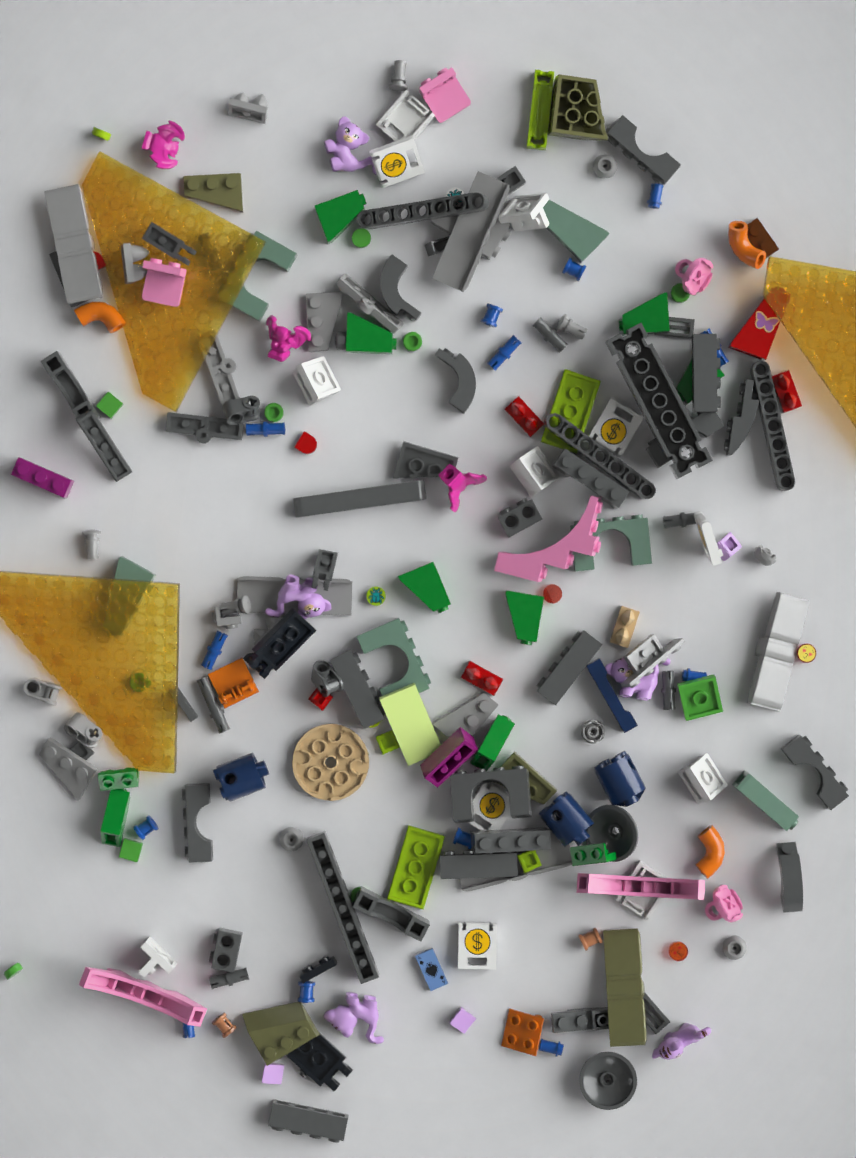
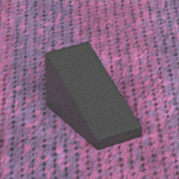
M450 236L424 245L428 257L443 252Z

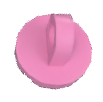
M698 258L693 262L688 259L679 261L675 267V272L683 279L682 287L684 291L691 295H697V292H702L712 279L713 273H711V268L713 269V264L705 258ZM689 265L686 272L682 273V269Z
M727 885L717 887L713 891V901L705 907L706 916L713 921L724 918L732 923L740 920L743 916V913H741L743 907L739 896L733 889L729 890ZM712 906L716 907L719 912L718 915L713 913Z

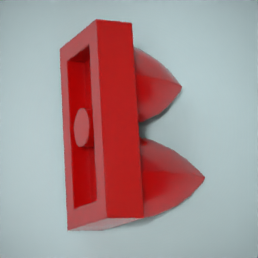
M790 371L772 376L775 392L783 413L801 407L802 404Z
M519 396L504 409L529 437L534 435L544 425L540 418Z
M469 661L461 676L464 680L495 696L503 681V678L472 661Z

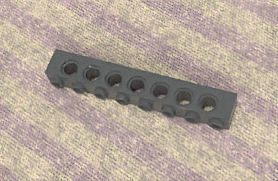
M326 831L307 837L308 846L360 983L363 984L379 978V971L355 908L352 906L351 897Z

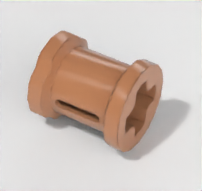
M596 927L593 928V931L584 935H578L585 951L588 950V947L597 943H603Z
M225 1012L212 1022L222 1032L223 1038L227 1037L237 1028L236 1025H232L228 1020Z

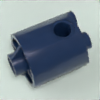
M626 751L615 755L610 760L606 759L594 767V772L611 805L628 807L640 800L646 787Z
M253 752L216 766L217 769L213 770L216 780H219L222 785L219 789L223 799L225 798L226 801L229 800L230 802L265 789L264 776L269 775L265 761L258 762ZM232 777H235V782L233 784H229L230 779Z
M566 791L553 800L552 804L540 811L539 815L564 847L573 841L579 846L590 837L586 830L594 822L573 796Z

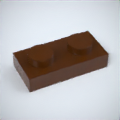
M758 218L748 224L747 235L750 243L754 247L765 251L766 258L779 250Z

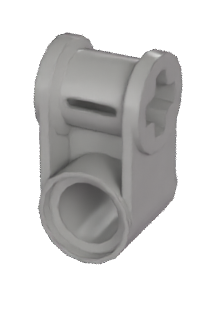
M32 678L25 682L23 689L28 696L57 705L56 699L59 690H62V686ZM30 682L37 684L38 690L36 692H31L28 689Z
M76 712L64 726L66 733L74 737L86 748L96 747L102 737V730L79 712Z

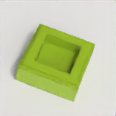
M393 730L375 736L382 754L400 748Z
M535 850L517 855L524 873L542 866Z

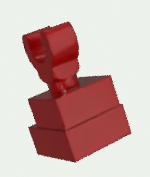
M316 688L308 700L323 711L333 696L330 694L327 697H323L318 688Z

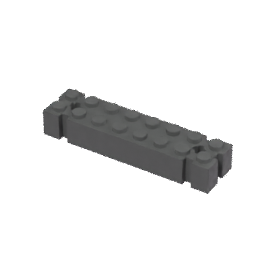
M639 323L626 331L627 336L622 337L620 333L608 339L605 343L612 356L617 354L619 361L616 364L665 459L671 458L673 464L669 466L675 478L679 479L692 472L691 466L695 465L696 468H700L713 460L706 447L701 449L698 442L702 439L653 344L647 345L645 339L648 337V334L642 323ZM628 345L636 347L637 350L634 351L636 354L628 353ZM682 448L685 450L689 449L688 458L681 455V452H683Z

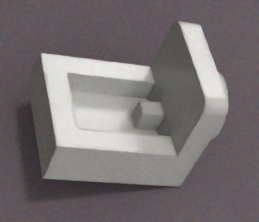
M215 607V611L212 612L213 622L217 623V627L226 626V629L238 628L237 624L242 623L241 616L222 618L220 607Z

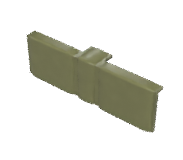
M638 928L604 930L610 1047L646 1045L647 1030L645 1002L643 999L645 986L641 978L643 967L640 932Z

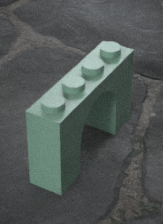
M256 231L255 234L251 233L246 241L248 246L245 251L241 250L237 257L239 262L236 267L230 269L227 275L229 280L226 284L223 283L218 291V294H220L218 298L260 322L269 304L245 289L243 275L246 268L255 261L266 260L288 272L298 255Z
M642 514L632 515L629 520H624V516L612 517V521L605 522L604 518L596 519L598 527L596 532H593L594 536H598L605 530H617L624 534L629 542L632 566L652 564L648 518H643ZM574 521V525H570V531L578 524L579 521ZM573 551L574 571L595 569L593 556Z
M399 618L357 636L364 654L385 645H394L401 648L408 657L409 667L407 673L402 679L380 688L382 696L412 683H415L419 693L430 689L428 685L431 684L428 674H423L421 667L424 665L420 655L415 656L413 651L416 648L412 638L408 639L405 633L408 631L407 625L404 620L400 621Z

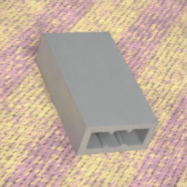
M443 203L438 209L439 213L443 212L445 209ZM459 215L432 219L431 224L451 235ZM497 219L495 225L491 228L489 240L482 249V256L488 260L492 256L494 258L497 256L501 249L499 244L502 240L506 241L511 231H509L510 225L508 223L501 224L499 219Z

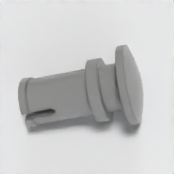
M394 61V76L391 78L392 84L389 85V89L394 91L408 90V86L404 85L406 83L405 61Z
M564 314L559 320L556 330L560 331V329H563L564 333L569 332L582 340L585 336L584 333L587 332V328L574 323L572 319H566L567 314Z
M83 531L82 534L86 535V538H84L87 551L86 559H98V541L100 540L97 538V534H101V531Z
M243 595L235 601L221 603L220 610L225 609V611H221L223 615L235 612L249 614L251 612V602L247 595Z

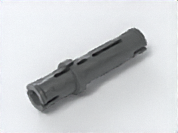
M208 676L197 680L196 682L211 713L210 718H213L219 731L218 733L229 730L230 727L223 714L225 713L224 709H221Z

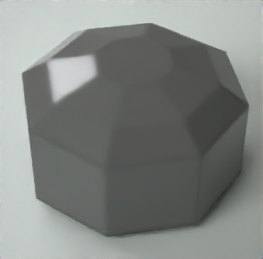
M337 332L335 336L337 350L346 349V332Z

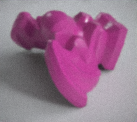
M170 120L168 121L169 124L157 127L158 133L152 134L150 131H146L142 144V150L153 152L149 156L157 164L156 167L160 169H171L178 164L177 160L168 158V154L175 158L179 149V142L172 141V139L175 137L181 141L185 139L181 126Z
M270 315L266 320V325L268 326L269 338L272 339L267 357L283 362L290 356L289 350L291 347L297 349L306 340H311V333L302 326L294 327L295 333H291V330L283 326H277L276 317Z
M448 464L439 474L441 480L449 488L450 509L453 512H457L460 504V492L464 491L467 485H478L487 480L484 474L478 475L470 472L462 474L451 464Z

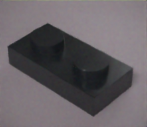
M325 956L318 961V965L314 967L309 965L302 969V973L299 976L302 983L336 966L337 961L335 957L329 958V956Z

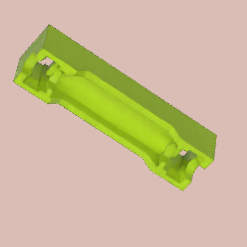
M535 69L527 149L546 150L554 71L543 72ZM537 76L550 78L549 83L542 80L538 82ZM532 137L535 140H541V138H543V144H533V142H530V140L532 139Z

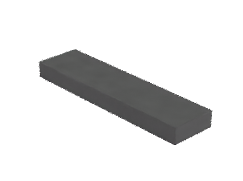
M92 408L75 418L116 482L132 473L130 466Z

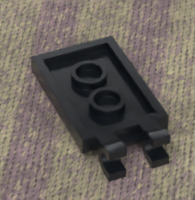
M292 608L252 648L254 653L247 654L243 659L265 679L272 669L277 671L317 630Z
M321 1033L286 1055L320 1087L325 1083L333 1091L340 1085L333 1076L340 1070L348 1077L353 1071L349 1065L343 1062L346 1056Z

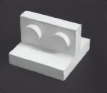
M547 193L514 196L499 215L500 223H511L514 232L547 228L549 221L543 209L549 200Z
M324 356L302 363L293 371L309 406L341 391Z
M538 446L509 466L530 497L559 478V475Z
M707 753L678 771V774L698 804L709 802L728 786Z
M151 937L140 947L151 957L139 971L143 977L147 974L151 976L159 966L169 974L178 963Z

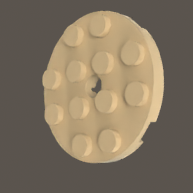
M323 724L312 728L301 737L293 753L292 767L297 782L309 795L322 800L336 801L352 795L361 787L368 773L369 755L363 740L353 730L338 724ZM328 757L336 759V765L332 768L325 764V760Z

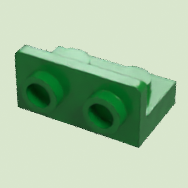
M139 768L100 771L98 773L100 791L139 787Z
M605 843L570 847L572 866L606 863L617 860L616 852L608 853Z

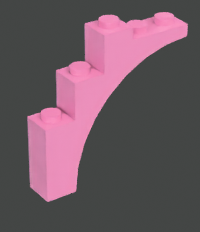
M590 496L587 508L578 524L559 542L543 550L528 554L499 552L494 571L542 582V579L546 578L548 571L546 564L569 569V566H572L574 561L573 551L595 556L596 553H599L601 547L600 537L593 535V532H596L598 527V521H596L597 514L601 513L603 507L601 497Z
M578 873L577 893L704 900L705 880Z
M85 967L79 983L83 988L106 992L146 1005L187 1025L200 1027L207 1008L177 991L165 990L150 981L135 979L121 970Z

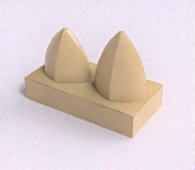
M621 606L610 639L611 643L626 648L629 647L639 611Z

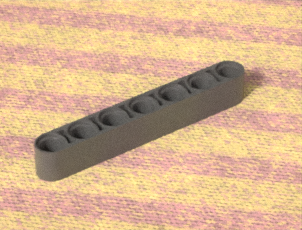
M474 192L363 210L357 216V223L366 229H376L482 212L488 208L489 200L487 196ZM481 197L482 203L479 207H476L475 200ZM462 200L463 207L460 210H458L456 208V204L458 201ZM443 203L445 209L439 213L438 206ZM422 206H425L426 213L421 216L419 210ZM406 209L408 215L402 219L401 212ZM388 212L389 219L384 222L383 215ZM370 215L371 221L366 225L365 217Z
M757 361L751 366L750 373L752 380H754L753 386L756 399L759 400L758 408L774 479L779 490L788 491L794 487L795 477L771 370L767 362ZM757 365L764 367L765 372L763 375L756 373L755 368ZM763 383L769 387L767 394L760 391V385ZM766 402L773 405L772 412L765 411L764 404ZM770 421L777 423L776 431H771L768 428ZM775 439L779 440L782 444L780 450H776L772 446ZM779 458L784 459L786 462V466L783 469L777 466ZM783 477H787L790 480V485L787 488L781 485Z
M552 413L545 417L544 425L549 431L638 497L650 499L655 495L656 488L653 483L557 413ZM551 417L558 419V425L555 428L549 424ZM567 428H571L574 432L571 439L565 437L564 433ZM584 439L589 442L587 450H582L580 447V442ZM598 451L604 453V460L601 462L595 458ZM614 462L620 466L617 473L611 471V465ZM630 473L635 477V481L631 485L626 481V477ZM644 485L650 487V493L647 496L641 492Z
M424 480L298 497L293 498L295 517L297 518L419 501L427 498Z

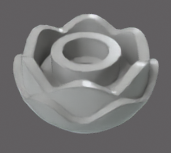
M600 155L594 161L593 170L599 178H610L617 170V163L610 155Z
M762 545L755 548L754 557L758 562L765 566L776 562V555L771 554L770 549L763 548Z
M597 720L587 721L581 728L582 738L591 744L598 743L605 736L604 725Z
M288 827L280 834V844L287 851H296L303 844V834L296 828Z
M736 935L726 938L723 942V953L729 959H740L746 952V943Z

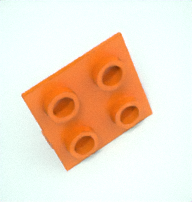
M243 658L208 674L219 696V701L223 704L224 708L259 692Z
M509 1009L501 1046L536 1056L544 1018L541 1015L534 1016Z

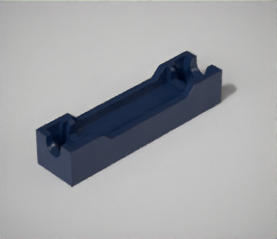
M600 658L587 664L586 667L622 731L626 733L638 726L631 712L624 710L607 680V670Z

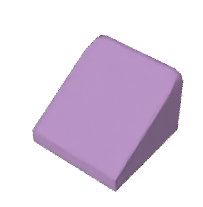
M731 532L717 542L718 548L722 549L723 556L721 559L723 561L730 558L742 547Z
M460 1007L449 1021V1024L465 1034L476 1018L463 1007Z
M265 1063L262 1083L281 1084L284 1065L272 1063L267 1066Z

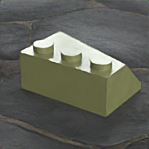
M561 74L555 77L548 135L578 140H608L600 105L597 80Z
M294 1002L242 1014L247 1031L267 1066L320 1035L302 1002Z

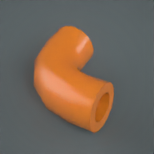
M743 221L731 222L729 224L728 236L733 253L748 266L756 269L761 268L765 262L766 253L750 243L747 235V223Z
M90 302L74 310L83 327L92 321L99 320L105 324L109 333H114L126 325L122 315L113 306L105 302Z
M713 825L708 826L698 835V838L706 848V853L695 865L707 879L721 866L725 855L724 842Z

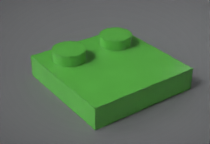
M714 674L677 683L686 721L723 712Z

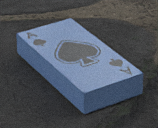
M433 948L415 955L430 991L448 984Z

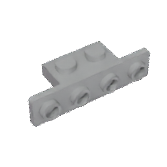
M654 634L649 635L623 657L633 671V674L621 683L622 687L633 688L638 685L640 679L651 674L657 664L664 663L669 654L677 652L681 648L680 645L685 642L684 639H673L663 648Z

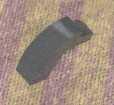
M392 254L385 263L381 273L380 285L383 299L396 316L403 310V315L411 321L413 318L418 320L421 312L404 301L398 292V282L408 268V265Z
M439 348L435 356L453 368L459 380L458 388L450 399L449 404L465 414L473 401L476 390V378L473 368L461 353L454 359V354L446 348L444 350Z
M796 842L777 843L776 850L781 875L780 897L783 913L802 911L803 882Z

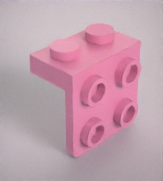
M452 67L450 69H442L437 73L438 76L432 80L431 78L426 79L419 88L420 94L439 123H443L471 104L469 97L458 82Z
M151 258L150 261L144 260L142 268L147 269L142 299L178 307L187 270L180 268L181 264L169 262V265H164L162 260Z

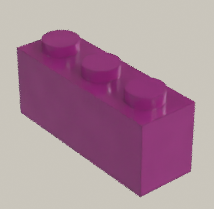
M18 457L11 475L63 498L68 497L74 480Z
M459 727L420 764L424 778L438 788L478 750L474 737Z

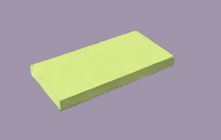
M415 683L379 697L408 766L428 758L441 745Z

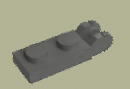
M153 222L150 223L142 237L146 242L188 266L190 261L186 257L179 255L180 250L183 248L193 255L197 252L186 245L184 241Z
M319 549L313 571L312 588L316 589L318 579L325 580L323 588L325 591H328L336 565L337 552Z

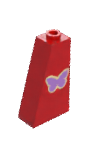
M781 287L770 289L731 341L728 348L765 361L790 294L786 293L787 290Z

